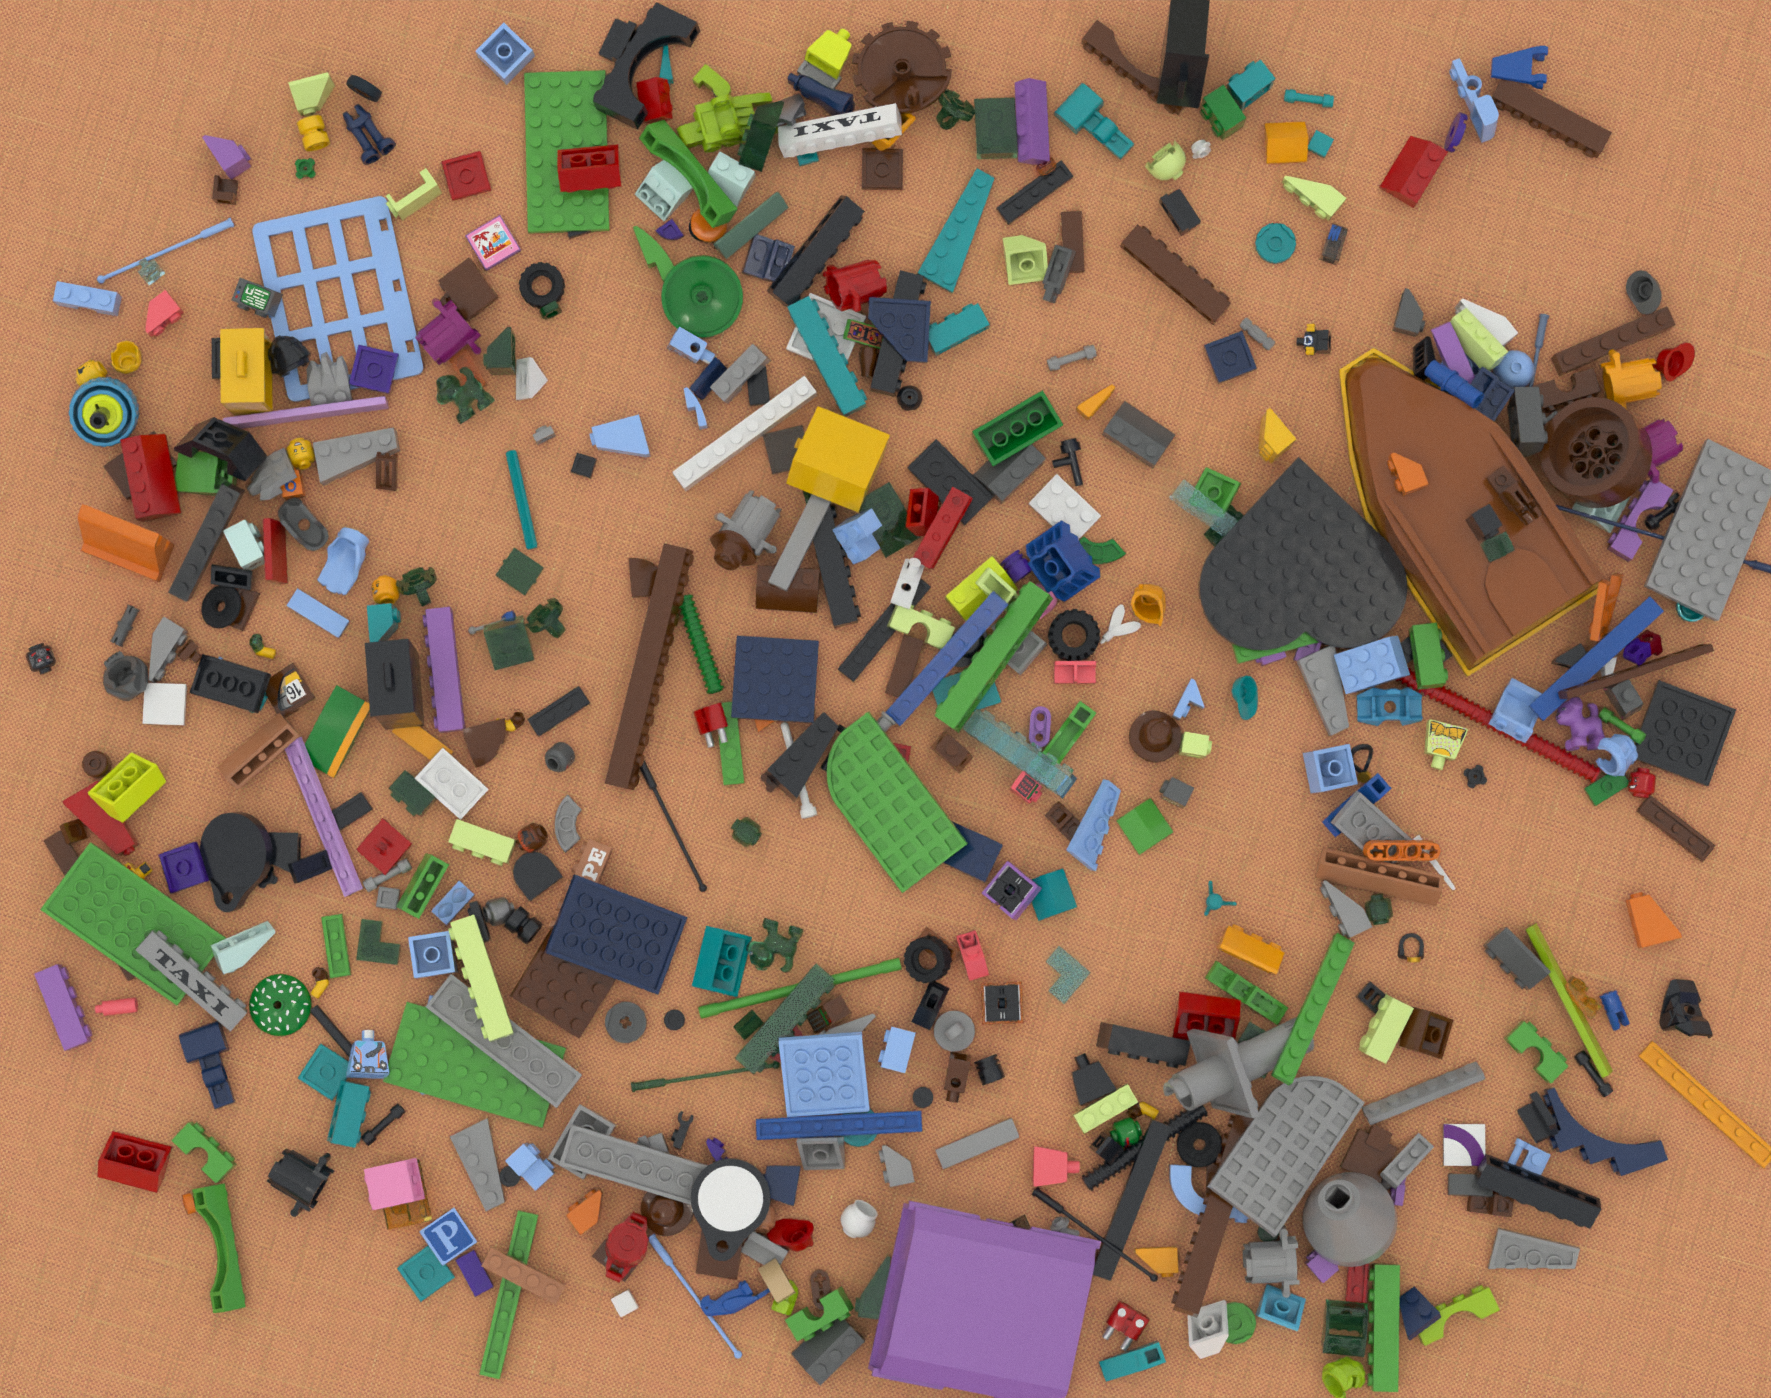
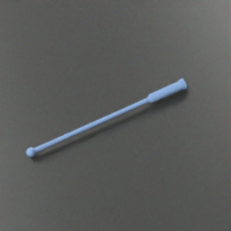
M230 217L228 220L201 231L199 235L105 276L99 275L97 281L98 283H104L110 277L197 239H205L230 227L233 228L235 227Z
M654 1233L648 1238L650 1244L664 1263L672 1268L701 1308L700 1299L674 1266L673 1259ZM707 1316L734 1352V1357L737 1359L741 1358L742 1352L735 1348L712 1316Z

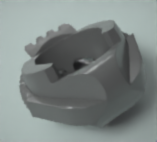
M119 651L104 662L107 669L103 675V685L108 694L123 701H130L146 690L148 667L141 659L132 655L124 656Z

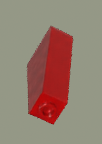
M99 780L62 801L78 819L117 855L127 856L135 851L134 848L139 845L125 821L122 823L110 817L88 795V792L100 782Z

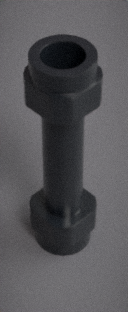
M1584 1050L1574 1056L1579 1066L1582 1065L1598 1086L1597 1090L1603 1098L1614 1091L1610 1084L1604 1082L1589 1061V1055Z
M399 1103L390 1109L391 1112L371 1131L367 1130L361 1136L368 1146L377 1140L376 1136L389 1124L406 1113Z

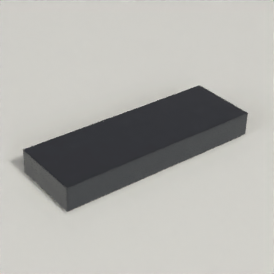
M578 686L527 720L538 737H540L591 703L580 686Z

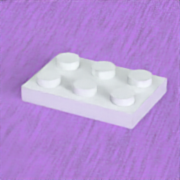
M1057 474L1029 502V505L1051 526H1054L1061 520L1069 524L1070 532L1077 535L1078 540L1101 517L1094 508Z
M443 747L415 777L420 784L460 820L489 790Z

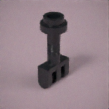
M1678 492L1667 500L1668 507L1663 509V511L1655 516L1649 514L1646 517L1644 523L1649 530H1657L1660 527L1659 522L1670 514L1675 513L1679 501L1675 503L1674 500L1679 497Z

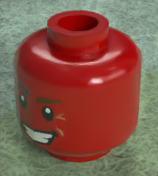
M1637 768V771L1629 774L1628 791L1632 793L1633 797L1649 798V795L1654 794L1656 776L1650 773V769Z

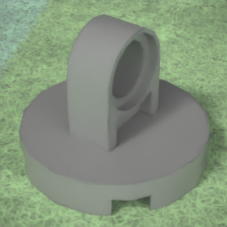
M948 1011L942 1014L934 1026V1037L937 1043L943 1049L951 1052L967 1048L972 1043L975 1035V1028L971 1018L960 1011Z

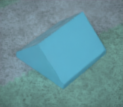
M1267 1284L1256 1315L1298 1331L1306 1299L1292 1293L1288 1298H1285L1282 1295L1281 1289Z

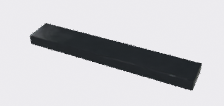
M921 578L912 601L914 608L931 588ZM906 584L903 590L909 591L910 585ZM891 603L838 668L852 682L859 677L896 631L887 627L896 606L895 604Z

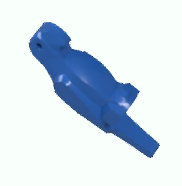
M746 1280L739 1282L738 1288L723 1293L717 1300H712L710 1295L703 1297L700 1305L706 1316L733 1314L768 1294L770 1290L767 1288L756 1296H752L753 1292Z

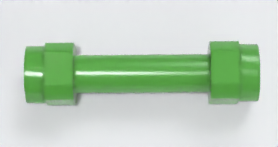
M1606 707L1602 709L1598 716L1605 723L1610 722L1631 736L1630 739L1639 745L1646 737L1642 730H1635L1614 716V712Z

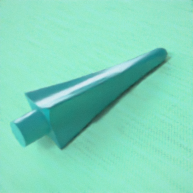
M667 45L663 46L659 77L668 79L670 86L674 82Z

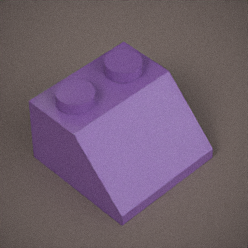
M207 135L202 137L231 180L251 167L248 162L251 158L241 144L237 146L232 140Z

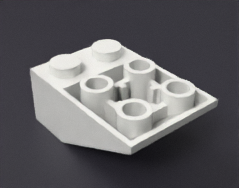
M1461 299L1455 307L1456 315L1467 308L1503 347L1518 334L1506 317L1465 299Z

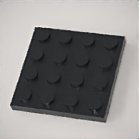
M1658 680L1640 730L1646 734V737L1640 745L1636 742L1634 743L1638 753L1637 760L1703 786H1709L1736 709Z

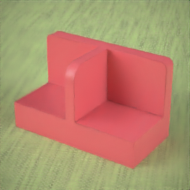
M1055 661L1054 684H1095L1096 661Z

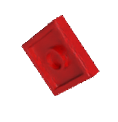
M481 151L441 161L452 201L491 191Z

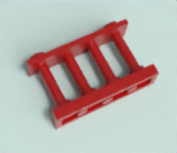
M952 487L913 558L919 559L922 565L934 570L974 498Z

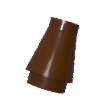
M861 347L860 352H858L861 376L873 377L879 353H877V348Z

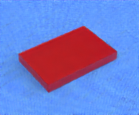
M264 518L265 579L279 584H288L285 527L278 520Z

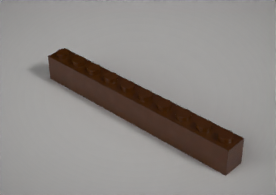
M1238 1114L1230 1116L1227 1125L1231 1127L1229 1135H1224L1221 1146L1225 1148L1223 1154H1218L1215 1163L1216 1166H1219L1218 1169L1253 1118ZM1212 1173L1210 1181L1214 1177L1215 1173ZM1212 1190L1210 1193L1206 1192L1203 1204L1206 1205L1204 1213H1199L1196 1223L1200 1227L1198 1233L1193 1232L1190 1244L1194 1246L1192 1252L1187 1251L1184 1263L1187 1264L1186 1271H1181L1177 1282L1181 1286L1179 1292H1174L1171 1303L1175 1304L1173 1310L1196 1318L1199 1315L1233 1208L1231 1204Z

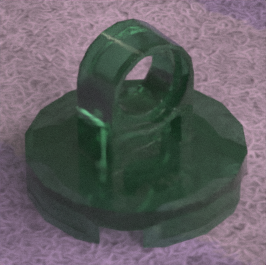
M946 89L938 99L943 108L938 113L936 120L944 130L951 129L959 119L971 121L976 113L974 107L967 100L962 102L958 99L960 95L949 89ZM951 116L947 122H942L944 118Z
M419 567L403 574V580L396 581L399 593L402 595L416 594L423 607L431 603L426 589L435 584L437 575L432 567H429L428 570Z
M551 598L547 600L548 604L544 606L539 604L531 611L526 619L529 622L526 626L533 633L546 629L553 637L560 638L566 631L563 624L558 620L562 613L563 605L558 599Z

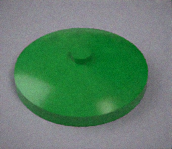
M697 255L680 261L669 271L663 282L661 301L665 315L677 329L681 327L697 337H711L722 333L735 322L742 308L743 291L737 274L727 263L712 256Z

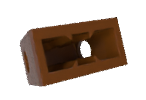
M943 732L930 747L958 773L973 758L967 749L946 732Z
M950 1052L944 1090H948L946 1101L958 1103L960 1093H965L971 1055ZM953 1078H958L960 1081L954 1082L952 1080Z

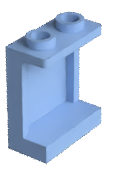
M1511 678L1503 690L1489 724L1497 730L1509 734L1516 740L1526 743L1533 733V727L1538 718L1529 705L1542 693Z

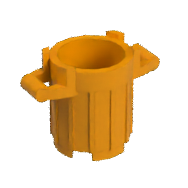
M1611 349L1608 352L1610 362L1600 364V369L1603 368L1602 377L1606 398L1619 403L1625 409L1626 403L1654 398L1660 395V392H1657V390L1662 389L1660 372H1656L1653 369L1652 364H1656L1654 358L1620 363V354L1616 350Z

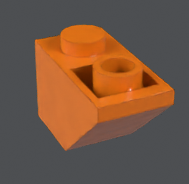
M1397 453L1389 455V460L1387 461L1390 472H1394L1396 480H1394L1398 492L1401 491L1403 496L1428 486V481L1421 464Z
M595 1189L591 1190L584 1196L586 1198L584 1202L579 1204L577 1201L568 1208L569 1213L566 1216L580 1235L599 1222L603 1197L601 1189L597 1192Z

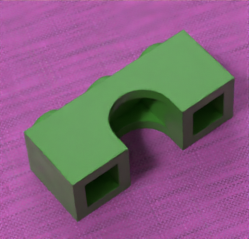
M1521 1021L1504 1039L1519 1054H1522L1529 1047H1535L1540 1053V1061L1533 1069L1547 1083L1551 1084L1568 1067L1565 1063L1567 1059L1559 1051L1555 1053L1550 1048L1552 1046L1551 1042L1544 1036L1541 1038L1536 1033L1538 1031L1531 1022Z
M188 1122L171 1141L186 1155L191 1154L197 1147L205 1149L208 1153V1161L201 1170L215 1183H220L237 1165L234 1162V1156L227 1150L223 1152L218 1147L220 1143L212 1136L209 1138L204 1133V1127L198 1122L195 1124Z
M842 1286L820 1299L824 1307L822 1317L812 1315L808 1307H805L785 1319L797 1342L801 1339H804L806 1342L816 1336L814 1332L821 1328L823 1332L832 1327V1321L837 1318L839 1321H842L850 1316L849 1311L854 1309Z

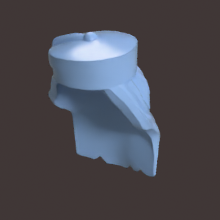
M344 527L337 534L338 537L328 546L327 562L317 579L330 592L346 595L356 582L359 570L365 559V549L370 542L358 530Z

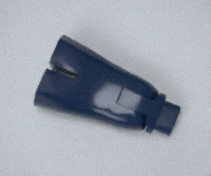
M789 74L787 80L789 84L794 86V90H800L802 96L820 105L830 115L834 116L853 112L855 107L853 94L829 88L809 76Z

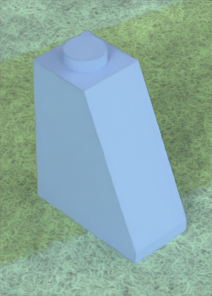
M639 414L591 427L593 432L589 434L592 446L596 445L598 450L646 458L651 457Z

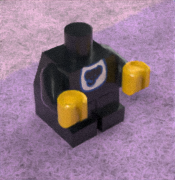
M1307 324L1304 338H1297L1296 340L1297 346H1304L1306 355L1314 356L1315 353L1330 354V331L1316 330L1315 324Z

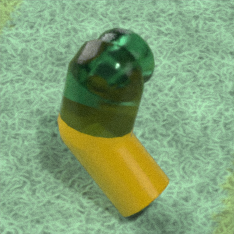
M260 634L252 635L249 645L255 654L274 659L276 649L265 647Z

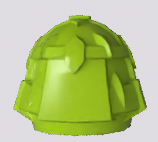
M1348 1356L1340 1358L1335 1362L1327 1363L1323 1367V1383L1335 1398H1346L1345 1391L1353 1387L1355 1389L1361 1388L1366 1380L1364 1378L1365 1371L1363 1365Z

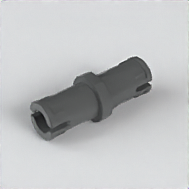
M127 605L121 620L117 622V629L110 642L120 647L123 646L129 631L133 629L132 624L140 611L138 608Z

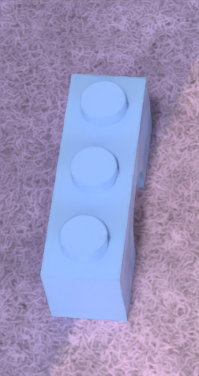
M57 281L53 302L58 306L74 309L82 307L94 310L97 313L118 316L122 297L114 291Z

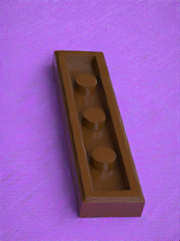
M1651 795L1645 799L1636 811L1701 862H1704L1716 846Z

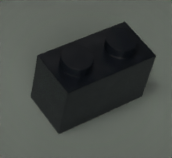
M1490 504L1471 514L1465 520L1478 541L1483 538L1485 541H1488L1499 533L1498 529L1502 526L1501 521Z

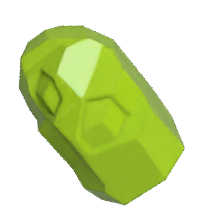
M789 1280L796 1293L780 1303H777L774 1299L771 1309L791 1316L798 1296V1287L794 1281Z

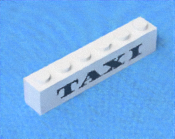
M896 103L799 122L793 126L784 125L778 127L779 148L784 158L902 135L901 114Z

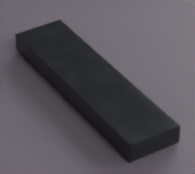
M1061 160L998 206L996 210L1009 225L1071 180L1073 175Z

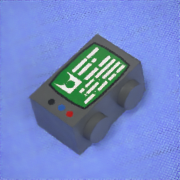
M239 278L232 301L237 302V307L249 311V308L255 309V314L266 318L267 315L275 317L283 294Z
M1171 777L1163 782L1159 790L1162 793L1160 798L1177 807L1184 808L1194 787Z

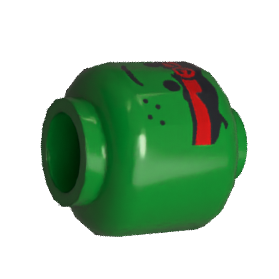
M1132 1118L1114 1122L1113 1130L1110 1131V1137L1121 1147L1136 1144L1142 1136L1138 1121H1134Z

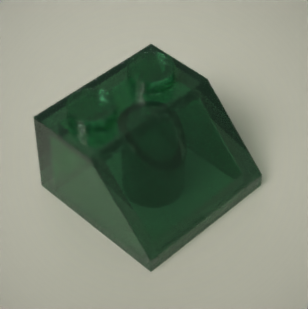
M507 327L487 347V354H483L484 366H486V370L491 375H516L515 333L511 327Z

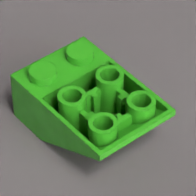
M197 452L192 458L178 453L175 474L178 492L216 496L222 483L228 481L236 485L237 478L227 474V461L209 453Z

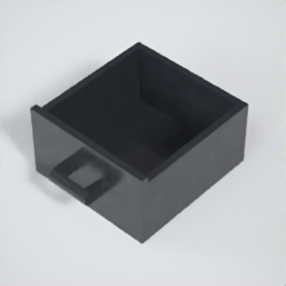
M1170 0L1162 45L1157 103L1191 108L1200 107L1209 54H1205L1210 0Z
M399 639L365 643L370 717H375L385 730L424 726L419 653L410 640Z

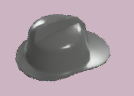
M1639 270L1630 275L1626 283V292L1640 313L1652 314L1657 310L1662 299L1658 281L1647 271Z

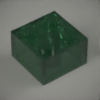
M523 615L483 626V633L494 670L535 660L534 650Z

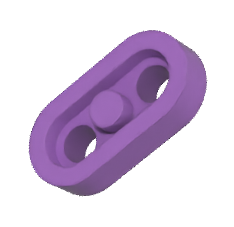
M1042 706L1034 708L1030 715L1029 741L1036 748L1046 746L1050 739L1051 713ZM1038 714L1044 715L1043 721L1037 720ZM1037 734H1041L1043 736V740L1037 741L1035 739V736Z

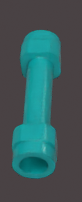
M1286 89L1284 101L1288 103L1300 101L1322 104L1324 108H1332L1334 96L1330 94H1324L1323 96L1296 93V90Z

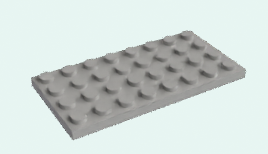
M1706 439L1644 587L1715 622L1719 621L1770 499L1771 470L1710 439Z

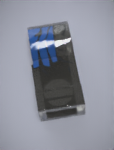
M1332 223L1319 260L1337 265L1348 228Z

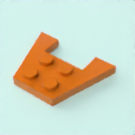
M1615 573L1611 576L1610 581L1601 580L1599 582L1596 602L1593 608V622H1591L1589 627L1590 640L1600 641L1608 634L1623 574Z

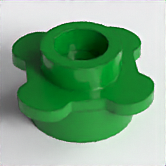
M312 158L308 160L297 159L295 161L297 170L295 175L298 179L315 177V161Z

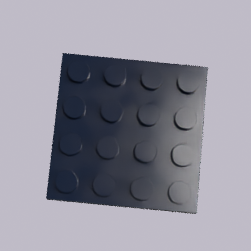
M737 636L731 718L813 723L819 641Z

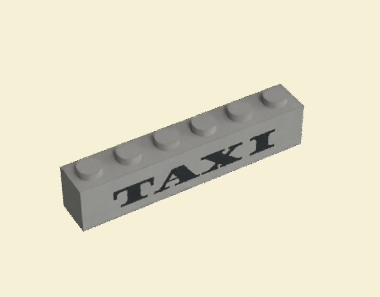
M153 929L139 944L136 951L231 1032L247 1014L248 1010L245 1008L247 1005L241 999L237 998L235 1000L230 996L231 991L226 986L216 984L214 982L216 978L211 973L201 971L198 968L200 964L192 957L187 959L182 954L184 951L177 944L172 946L167 941L168 937L162 931L158 930L156 932Z

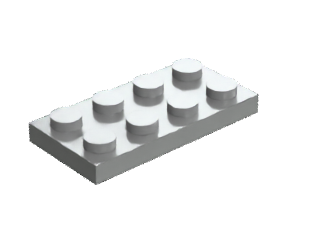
M1358 791L1353 794L1330 822L1362 851L1365 843L1370 840H1412ZM1396 845L1388 849L1390 856L1396 853ZM1375 847L1374 849L1370 850V853L1372 854L1374 851L1382 852V850H1379ZM1383 861V862L1395 864L1397 861Z

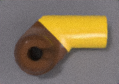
M515 712L513 717L505 720L506 731H515L523 725L525 718L522 712Z
M316 967L312 971L316 986L310 994L319 999L329 985V980L325 969Z
M1145 1102L1136 1103L1128 1108V1116L1132 1119H1137V1117L1144 1114L1155 1119L1159 1110Z

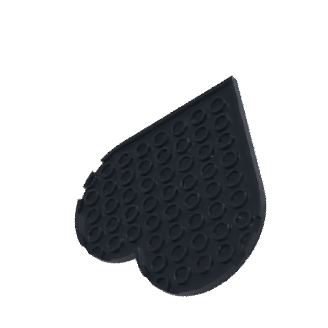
M1299 457L1295 459L1211 550L1202 566L1198 584L1199 599L1203 613L1211 627L1231 644L1256 651L1271 650L1285 646L1296 640L1304 632L1324 645L1338 648H1356L1374 642L1384 636L1396 624L1404 609L1407 597V577L1404 566L1388 541Z

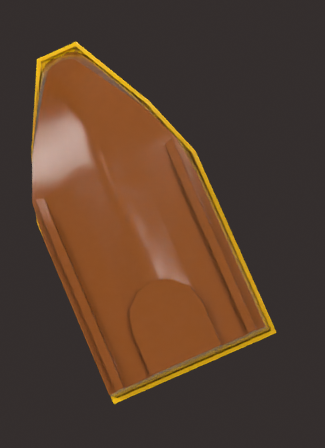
M1375 348L1339 370L1349 463L1364 519L1388 541L1404 566L1408 589L1429 621L1437 623V627L1441 629L1444 644L1466 677L1597 594L1598 584L1604 577L1522 453L1497 423L1476 409L1471 408L1459 398L1442 391L1441 387L1428 379L1422 380L1414 376L1411 369ZM1397 453L1421 464L1428 481V486L1403 496L1402 492H1398L1394 483L1396 476L1394 472H1390L1387 461L1389 460V455ZM1503 465L1514 480L1519 481L1544 513L1535 519L1526 510L1524 513H1528L1533 519V522L1527 526L1517 517L1514 511L1510 512L1486 480L1488 476ZM1490 504L1501 521L1502 526L1498 529L1499 533L1488 541H1485L1484 538L1478 541L1465 520L1471 514Z

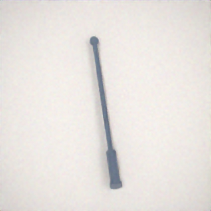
M1539 314L1540 319L1534 345L1536 347L1533 362L1534 375L1529 383V387H1533L1539 352L1543 347L1547 321L1549 319L1547 314Z

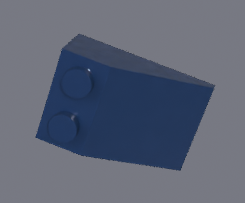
M953 822L968 844L943 863L985 883L1003 845Z

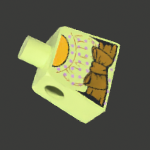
M1432 719L1427 720L1424 753L1433 756L1431 768L1443 770L1445 759L1455 760L1467 734V728Z

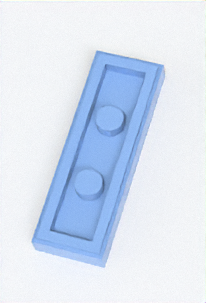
M298 588L286 605L337 638L341 637L350 622Z

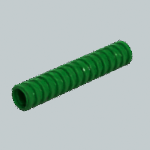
M684 595L683 604L679 607L681 609L680 615H683L682 621H685L684 627H687L686 633H689L690 645L694 647L692 651L696 653L694 657L698 659L696 663L700 665L698 669L702 671L700 674L704 677L702 680L706 683L704 685L708 689L706 692L707 694L720 692L724 689V685H721L722 679H719L720 673H717L718 667H715L716 662L713 661L714 656L711 655L712 650L709 649L708 638L704 636L706 632L702 630L704 626L700 624L702 620L698 618L700 614L696 612L698 610L694 606L696 603L692 600L693 595Z

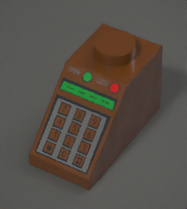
M840 995L805 1016L813 1031L817 1033L851 1014Z

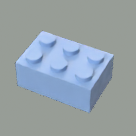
M1398 636L1387 637L1334 655L1345 694L1359 692L1410 675Z

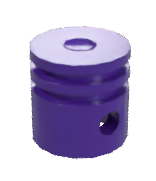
M1019 549L1000 563V566H1004L1003 569L1007 570L1006 573L1014 584L1032 571L1027 564L1029 562L1026 558H1022L1023 554H1019Z

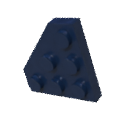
M869 297L868 319L906 362H928L931 301Z

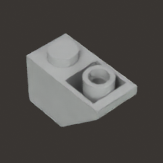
M882 1145L879 1156L881 1163L885 1162L887 1169L883 1171L885 1183H889L890 1187L915 1182L910 1160L889 1146Z

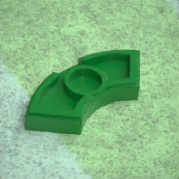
M1085 537L1079 540L1085 551L1092 556V564H1108L1126 555L1113 538L1103 543L1091 542Z

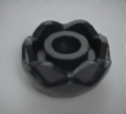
M912 385L902 387L897 395L898 404L906 411L919 408L923 399L921 391Z

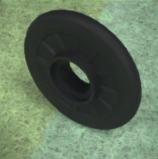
M221 585L214 587L206 594L202 602L201 612L204 621L213 628L229 626L240 613L241 597L233 587ZM221 602H225L224 609L219 612L218 605Z
M1203 1122L1192 1123L1190 1128L1186 1127V1130H1182L1178 1136V1154L1190 1166H1209L1217 1160L1218 1154H1221V1136L1210 1124ZM1198 1139L1205 1141V1147L1202 1150L1194 1148V1142Z

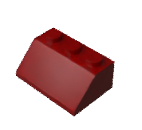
M1410 136L1379 188L1414 208L1448 151L1431 141Z
M618 144L557 150L560 192L572 193L578 190L592 191L599 188L613 189L621 187Z
M1179 991L1172 1038L1189 1040L1187 1032L1197 1029L1236 1039L1240 1021L1241 1000Z
M112 1131L98 1160L97 1177L157 1193L166 1173L172 1147Z

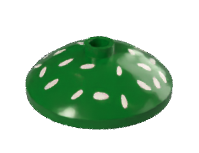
M275 974L264 978L252 991L249 1001L250 1015L254 1023L265 1033L274 1036H286L300 1030L307 1022L312 1007L311 996L306 986L297 978L286 974ZM275 1002H281L282 1006L280 1009L275 1008Z

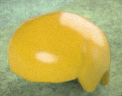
M126 340L117 343L116 350L111 353L112 366L117 372L123 374L132 373L140 367L142 354L134 342Z

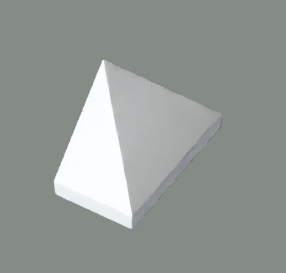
M533 358L517 359L516 400L533 398L548 380Z

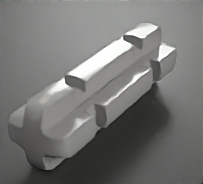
M1245 318L1239 326L1244 331L1247 330L1248 334L1259 344L1262 343L1266 350H1270L1275 345V341L1271 337L1268 338L1267 334L1257 325H1253L1250 319Z

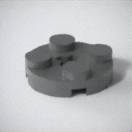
M621 1002L614 1005L605 1017V1027L612 1039L620 1043H630L638 1040L644 1034L647 1026L644 1011L632 1002ZM627 1016L632 1024L625 1029L620 1020L625 1019Z

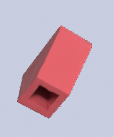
M166 290L149 302L145 331L151 337L163 333L164 327L170 323L177 322L181 318V314L184 313Z
M976 930L956 936L969 981L988 976L985 957Z

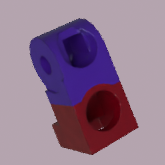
M1645 630L1626 645L1623 651L1624 659L1641 665L1651 655H1660L1663 652L1661 635Z

